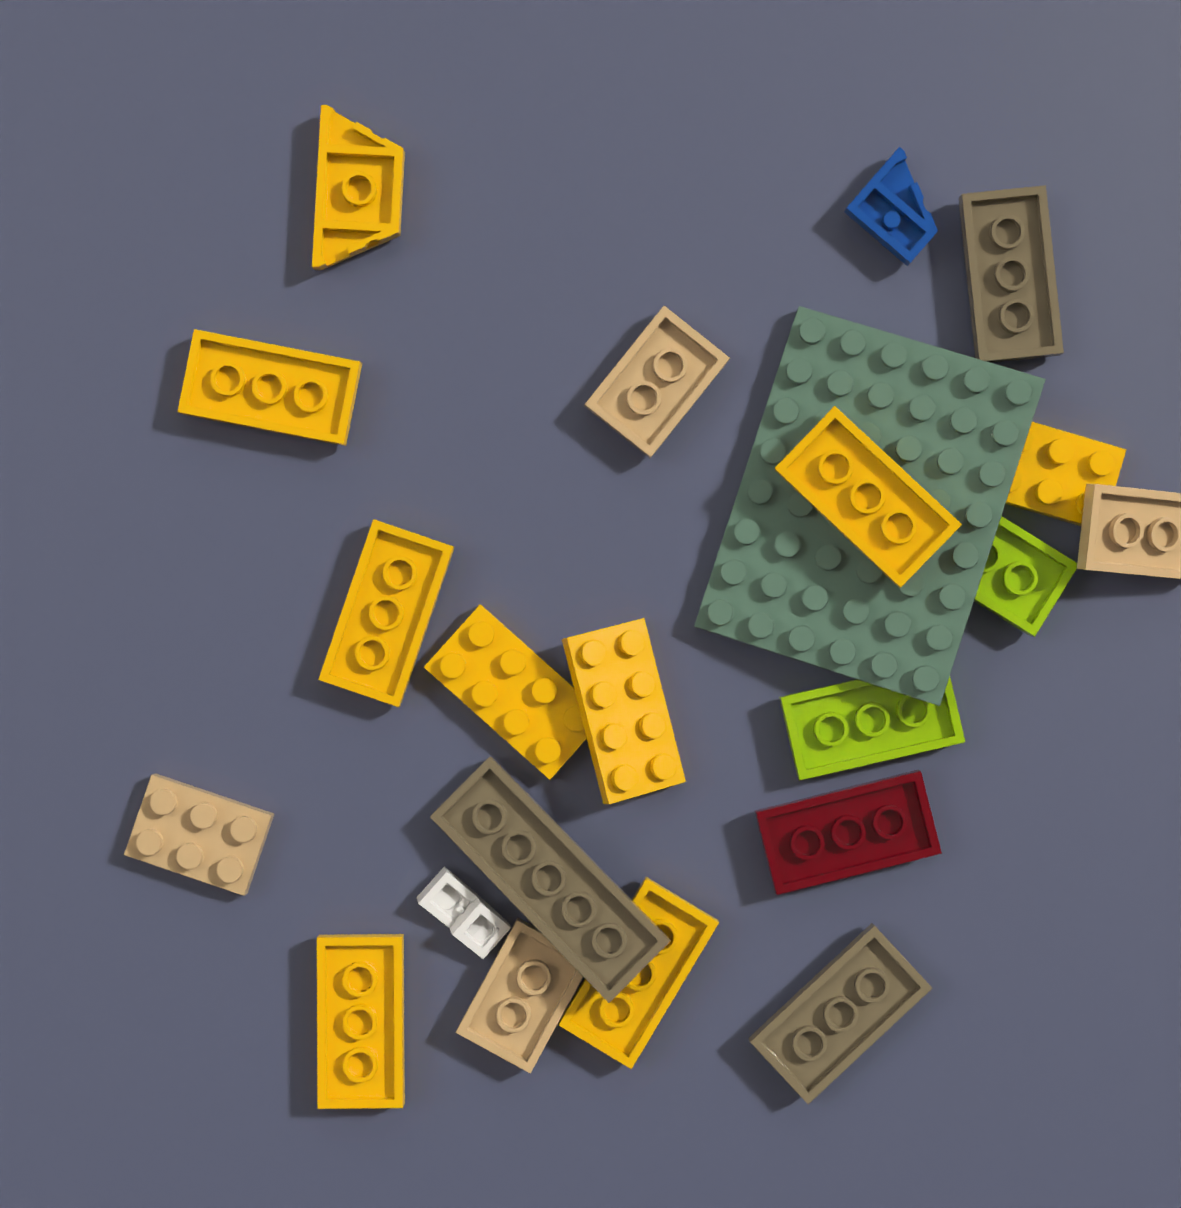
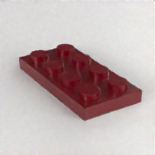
M920 770L755 810L776 895L942 854Z

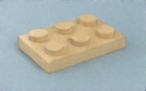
M663 306L588 399L585 407L651 459L727 364L730 357L666 306Z
M1086 484L1077 569L1181 579V493L1102 484Z
M155 773L150 777L124 855L245 896L252 882L274 813Z
M517 918L462 1018L456 1033L531 1074L583 976L535 926Z

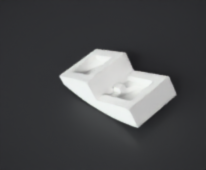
M445 866L416 897L419 905L449 927L454 937L482 959L489 954L511 929L510 924Z

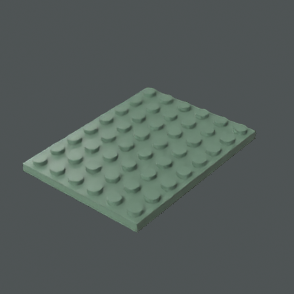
M799 306L694 627L940 706L1046 379ZM834 406L962 524L901 588L893 583L774 469Z

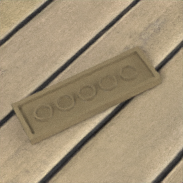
M489 757L430 816L608 1003L671 941L493 757Z

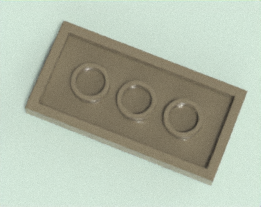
M1046 185L961 194L958 200L975 358L993 363L1062 355L1064 349Z
M871 923L749 1037V1041L800 1097L809 1104L933 988L877 927Z

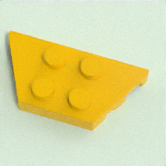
M321 105L312 254V268L314 270L328 268L395 239L401 233L404 149L386 138L375 135L371 129L362 124L354 123L336 113L328 105Z

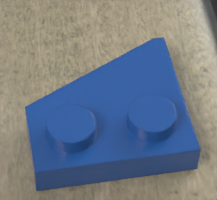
M899 147L847 206L844 212L908 266L938 230L931 213L925 209L923 204L924 196L918 182L914 183L906 163L907 156L905 151Z

